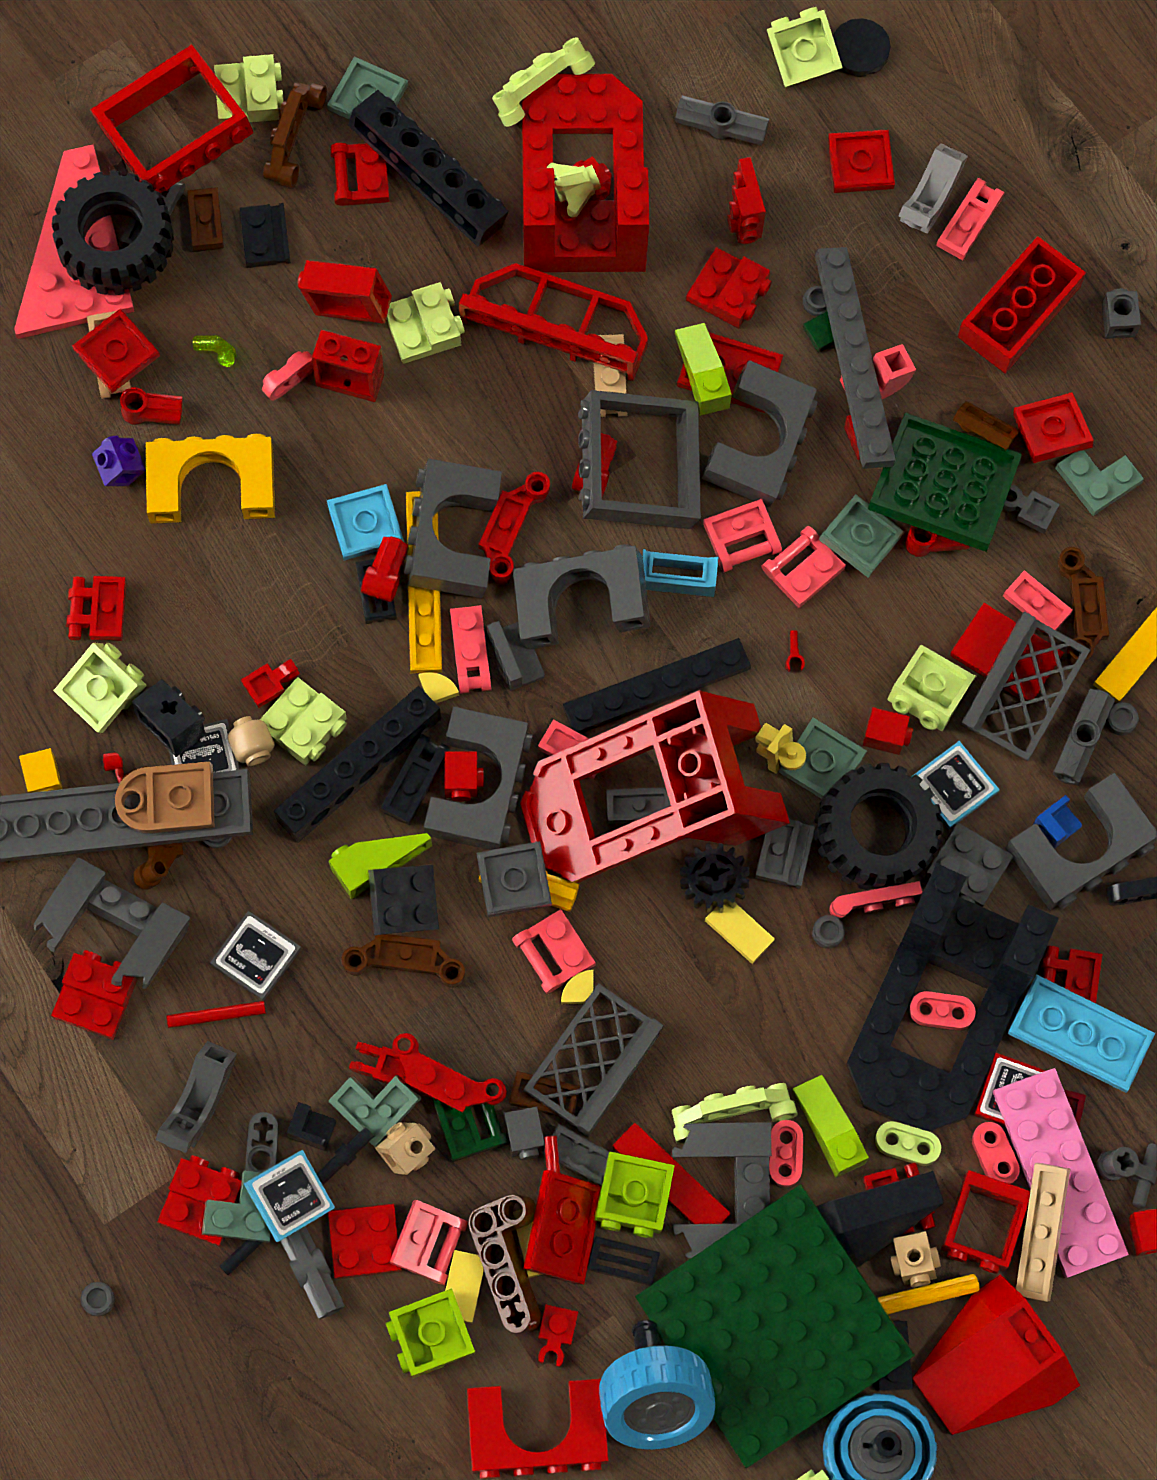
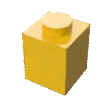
M51 748L19 756L28 793L63 789L56 759Z

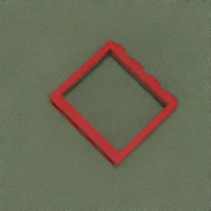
M192 44L90 109L106 137L131 171L138 175L139 182L147 180L153 185L154 191H159L160 193L165 190L167 191L183 178L191 176L197 169L211 160L217 159L222 153L243 142L242 140L254 133L245 113ZM200 73L231 113L232 117L146 171L115 127Z

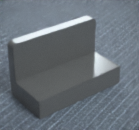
M499 621L487 625V636L510 691L545 677L535 649H528L520 640L519 622L503 628Z

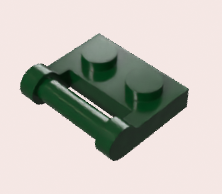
M491 1086L487 1089V1094L489 1096V1092L492 1091ZM432 1098L453 1162L491 1149L501 1148L510 1143L507 1133L502 1132L494 1106L486 1103L479 1104L490 1135L489 1138L481 1140L470 1107H466L464 1113Z

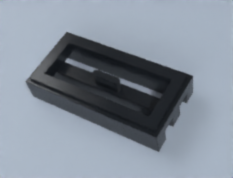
M375 559L356 562L360 592L364 578L363 568L372 566ZM361 593L366 624H371L372 621L377 620L378 622H383L384 619L389 618L391 620L397 619L394 599L391 603L388 602L389 611H383L381 599L374 597L376 613H370L368 596Z
M596 1236L588 1270L651 1286L654 1281L660 1252ZM600 1246L651 1258L652 1261L651 1264L600 1252L599 1249ZM600 1259L648 1271L649 1273L648 1276L596 1264V1261Z

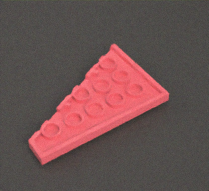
M94 145L63 152L14 328L17 339L88 323L87 316L113 312L119 309L125 314L135 312L129 289H125V294L115 295L114 290H108V294L97 293L95 286L88 290L81 286L79 279L73 280L69 276L66 267H63L53 238L52 218L57 215L55 208L58 201H65V191L69 187L73 189L78 187L77 181L83 177L89 180L94 178L93 173L100 172ZM111 215L99 219L90 227L85 237V242L88 245L101 251L119 250Z

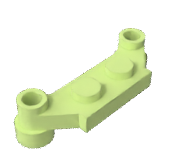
M579 38L568 40L561 50L537 56L533 60V65L526 70L514 73L510 77V81L503 86L504 90L497 92L492 97L500 111L498 116L504 126H512L522 120L525 113L519 102L567 66H570L574 75H580L595 65L590 52L585 51Z
M786 1083L774 1084L767 1089H764V1087L755 1089V1086H746L736 1090V1094L723 1096L722 1093H716L706 1096L704 1101L699 1102L694 1107L684 1105L672 1109L676 1127L673 1129L676 1143L684 1144L690 1132L683 1128L684 1124L706 1123L762 1109H769L772 1121L779 1122L796 1117L798 1115L794 1101L790 1100Z

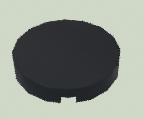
M864 18L851 19L841 24L834 32L833 39L843 67L841 70L845 73L857 77L866 76V74L880 71L887 63L891 49L890 39L884 28L876 22Z

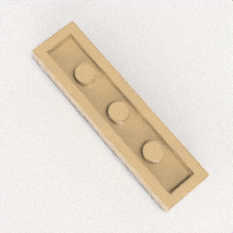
M1039 1162L1034 1165L1016 1290L1026 1298L1046 1302L1051 1300L1070 1168Z

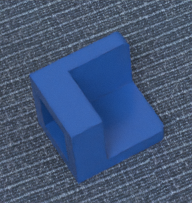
M1067 795L1041 813L1033 823V825H1038L1054 849L1082 827L1081 822L1067 807L1070 801Z

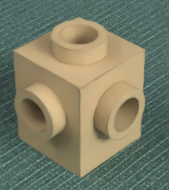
M399 1122L392 1126L386 1133L388 1137L375 1147L391 1170L396 1174L408 1175L412 1170L415 1171L423 1167L429 1161L428 1155L435 1150V1147L429 1141L431 1135L427 1129L421 1124Z
M926 1232L893 1238L897 1255L891 1256L895 1276L901 1275L904 1285L910 1284L911 1287H922L930 1284V1280L937 1279L935 1268L941 1267L937 1247L930 1248Z

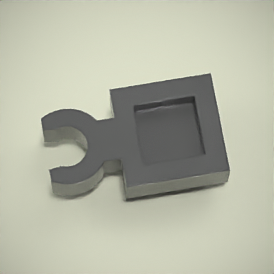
M1011 485L1008 494L1013 495L1015 501L1009 502L1005 500L1003 510L1008 512L1016 510L1020 512L1017 521L1045 534L1060 504L1033 490L1026 497L1020 488Z

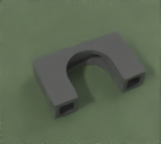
M748 360L741 370L731 397L759 408L771 416L779 430L780 441L778 449L770 455L758 457L745 454L717 442L710 452L701 479L753 501L762 499L767 507H770L776 499L781 500L787 487V483L783 481L786 472L791 473L797 460V455L793 454L797 444H802L808 428L803 427L806 417L811 418L818 401L813 399L817 389Z
M429 458L424 469L419 468L416 487L421 488L420 498H414L412 516H417L416 527H410L408 545H413L412 556H406L404 574H409L408 586L477 598L483 597L487 588L491 558L458 553L446 548L434 533L432 518L440 510L451 506H463L493 512L499 498L501 471Z
M623 544L614 547V550L604 552L592 550L585 552L583 556L573 558L560 556L554 558L552 562L542 564L529 562L521 568L513 569L520 640L528 649L559 644L556 621L557 601L568 586L580 580H597L608 586L612 620L620 633L651 627L643 556L636 546Z
M453 707L446 734L447 746L477 751L488 756L497 764L502 779L497 791L489 799L481 803L462 804L431 797L424 824V833H428L430 837L488 850L500 849L502 843H508L512 825L506 823L509 812L515 813L519 794H514L516 782L522 783L526 764H522L521 760L523 752H530L533 734L528 733V723Z
M1115 773L1088 789L1084 796L1085 801L1100 820L1107 833L1108 847L1103 857L1097 861L1085 864L1068 861L1057 853L1037 824L1032 825L1012 838L1006 846V850L1014 855L1013 860L1049 911L1057 906L1061 910L1077 900L1075 894L1083 889L1087 893L1103 883L1101 879L1109 872L1113 875L1120 873L1130 865L1128 863L1129 859L1135 855L1142 858L1156 848L1154 846L1157 840L1156 829Z

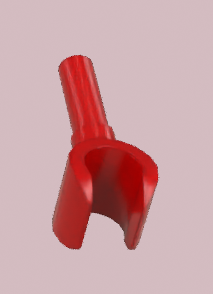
M797 630L790 631V656L785 662V668L788 672H790L789 662L795 659L800 662V672L805 666L804 658L799 655Z
M118 753L103 754L105 771L115 770L117 781L121 783L124 776L122 758Z

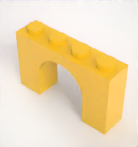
M251 434L247 438L221 435L216 437V439L203 440L201 437L194 436L187 437L182 441L158 438L153 442H146L147 515L150 524L181 522L182 483L192 469L210 462L227 465L239 475L241 479V509L244 519L275 518L274 459L271 437H266L263 434Z

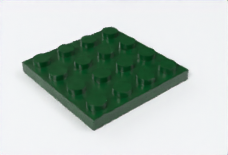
M905 412L892 444L896 461L893 467H883L868 510L987 552L1022 454L1009 449L1006 450L993 443Z

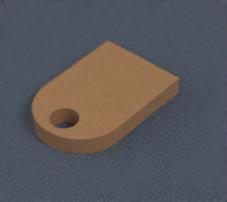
M209 761L154 766L132 771L121 781L116 791L115 806L119 817L131 829L141 833L215 828L212 763ZM129 795H140V803L136 808H125V800Z

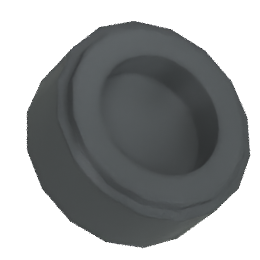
M1116 703L1111 708L1106 725L1116 735H1128L1133 732L1138 724V712L1129 703Z
M833 915L820 917L812 929L814 941L823 948L831 949L837 947L845 935L843 922Z
M93 1282L87 1285L80 1297L84 1310L90 1315L97 1317L109 1313L115 1303L114 1292L107 1284L102 1282Z

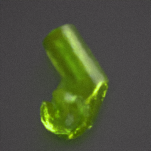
M195 335L193 337L192 344L195 351H214L219 355L217 361L220 365L227 367L233 365L234 358L237 356L236 350L221 336Z

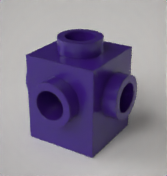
M108 437L92 453L104 486H129L146 471L133 438Z

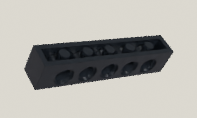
M377 90L352 110L348 126L477 247L503 227L509 212L504 204L487 192L478 179L472 178L455 158L450 157L442 150L434 138L427 136L412 118L407 117L397 108L391 98L386 97Z
M417 686L274 810L277 822L299 843L410 747L421 734H425L440 721V707L420 686Z

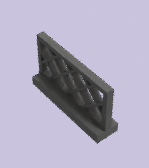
M1024 611L960 725L1028 761L1090 649L1036 620L1034 616ZM1036 628L1048 634L1051 644L1050 648L1034 652L1031 637ZM1054 638L1064 644L1056 646ZM1028 645L1030 653L1022 655L1023 651ZM1069 646L1080 652L1075 664L1062 668L1058 649ZM1053 651L1058 669L1040 674L1035 656ZM1031 657L1036 675L1018 679L1015 669L1018 660ZM1071 669L1069 675L1065 679L1063 671ZM1012 673L1014 681L1006 683ZM1059 673L1062 682L1060 691L1046 695L1041 677ZM1037 679L1042 697L1025 701L1020 683ZM1016 685L1020 703L1003 707L999 695L1005 687ZM1056 697L1050 707L1048 699ZM1043 700L1047 712L1043 720L1031 723L1026 705ZM995 701H997L999 709L990 711ZM1022 706L1026 725L1009 729L1004 711ZM1000 712L1004 731L993 734L981 727L988 715ZM1040 725L1034 735L1032 726ZM1028 728L1031 742L1027 750L1023 751L1014 746L1010 733ZM1006 734L1008 742L998 736Z
M598 983L525 1086L524 1091L577 1127V1130L583 1135L589 1137L662 1033L664 1025L654 1018L650 1019ZM599 995L611 1001L613 1014L595 1017L593 1003ZM616 1006H618L619 1008H621V1009L624 1010L625 1012H619V1013H618ZM588 1010H589L591 1017H590V1018H584V1019H583V1017L586 1015V1013H587ZM633 1016L642 1023L636 1033L622 1035L619 1018ZM615 1019L618 1036L599 1039L596 1022ZM592 1023L595 1040L576 1043L574 1034L576 1027L581 1024ZM571 1036L572 1044L564 1045ZM631 1039L624 1049L623 1040ZM619 1041L620 1056L616 1060L603 1062L600 1044ZM596 1045L599 1063L580 1066L577 1048ZM573 1049L576 1066L557 1070L555 1057L559 1051ZM552 1063L553 1070L545 1072ZM612 1066L608 1073L605 1074L604 1067ZM600 1068L602 1081L599 1086L584 1088L581 1071ZM577 1072L580 1089L561 1092L559 1075ZM555 1076L557 1093L543 1095L534 1089L540 1078ZM594 1092L587 1101L585 1093ZM582 1095L584 1107L577 1117L564 1109L562 1097ZM559 1098L560 1106L551 1099Z

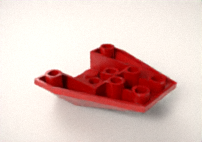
M1001 1274L981 1287L978 1292L972 1294L912 1378L951 1435L1052 1406L1080 1386L1066 1354L1026 1298Z

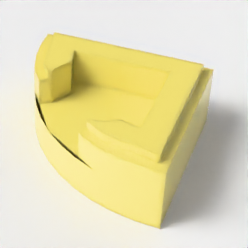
M431 672L418 674L423 691L435 703L459 696L457 687L447 677Z
M593 970L580 972L568 981L562 993L561 1004H584L594 990Z

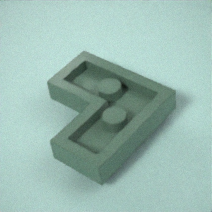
M1082 450L1074 452L1059 462L1055 468L1092 516L1142 484L1144 480L1126 455L1100 471L1087 453Z
M399 1075L395 1076L376 1098L355 1077H350L330 1098L329 1102L359 1132L366 1127L375 1136L369 1142L374 1147H377L387 1137V1131L395 1124L401 1122L422 1098L409 1085L405 1084Z
M243 1171L239 1203L207 1200L205 1202L202 1235L267 1243L270 1241L271 1232L244 1186L245 1182L261 1174V1172Z

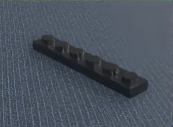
M740 638L564 703L563 709L571 729L581 734L751 669V664Z

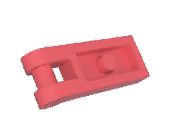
M980 178L973 184L936 245L962 261L1005 194L1004 191L998 188L994 190L986 186L987 182ZM981 196L988 200V202L984 203L977 198Z
M480 605L450 609L460 694L469 693V690L472 689L491 691L482 607ZM479 670L480 676H467V671Z
M920 881L842 895L830 904L829 911L831 915L841 919L854 909L864 908V912L869 913L884 909L883 904L895 902L896 907L911 905L915 903L914 898L923 894Z

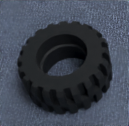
M111 170V175H103L101 171L93 173L94 178L87 180L86 177H83L77 181L78 187L75 189L69 187L65 191V201H58L55 208L57 215L52 218L53 238L63 267H66L69 276L73 280L79 279L81 286L88 290L95 286L97 293L108 294V290H114L115 295L125 294V289L132 288L133 292L142 289L141 284L147 281L150 284L157 279L155 273L157 270L159 272L164 271L168 265L166 258L171 257L173 252L172 241L174 240V232L164 198L159 191H154L151 183L147 180H142L140 183L138 175L132 173L122 176L121 171ZM109 215H126L137 220L142 225L137 239L129 246L117 251L95 249L85 242V237L90 227L96 221Z
M870 763L861 765L857 770L852 769L844 774L829 788V791L822 797L819 803L820 809L816 812L814 822L818 824V828L814 830L815 841H820L821 843L818 852L821 858L827 857L830 861V864L827 866L832 873L839 871L843 875L841 880L847 884L856 882L858 883V888L868 890L871 887L879 889L904 884L927 867L933 860L932 855L939 849L941 841L938 839V835L943 832V822L938 821L937 818L942 813L940 805H933L931 798L935 794L930 787L924 790L920 786L923 779L916 774L912 777L906 775L907 769L898 765L895 769H891L889 763H879L876 766H872ZM865 799H878L887 802L898 811L905 826V840L898 851L882 856L867 851L858 843L851 829V813L858 803Z

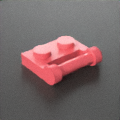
M762 499L703 520V525L715 554L719 557L718 563L723 573L732 570V566L771 553L775 555L782 552L781 543ZM764 534L767 540L728 554L725 548Z
M810 526L800 532L801 536L773 560L768 559L761 565L765 574L798 608L802 607L839 575L846 566L829 547L819 540V535ZM809 545L814 552L785 576L780 569Z
M561 909L512 938L516 948L522 949L543 982L541 987L546 994L553 992L568 983L576 974L587 971L596 964ZM537 937L541 939L561 973L555 976L552 974L532 943V940Z
M414 1200L390 1263L425 1277L432 1282L445 1285L448 1278L446 1271L460 1234L466 1231L468 1221L419 1200ZM445 1224L449 1226L435 1266L431 1268L427 1266L441 1226Z

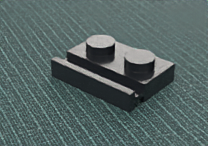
M279 203L276 206L267 204L240 207L246 267L277 265L280 262L291 263L284 203Z

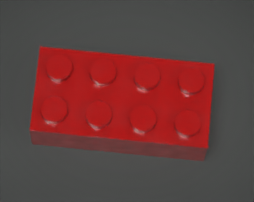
M1037 236L962 321L957 337L1006 374L1081 288L1086 272Z

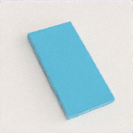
M1037 974L1007 1033L1125 1093L1128 1092L1155 1035L1154 1032Z

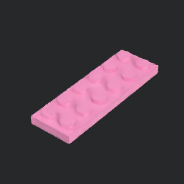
M1053 1068L993 1090V1095L1030 1190L1035 1163L1039 1162L1070 1168L1057 1254L1064 1277H1071L1129 1255L1056 1069Z

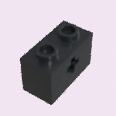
M163 679L132 701L137 719L175 757L206 735L203 725L205 717L195 705L190 707L185 702L182 692L176 686L170 687Z

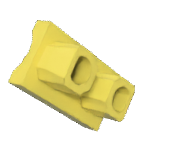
M767 723L763 725L755 738L756 742L759 743L756 752L767 759L768 769L776 774L779 771V763L788 770L801 768L806 761V751L801 744L793 742L792 728L784 724L779 731Z

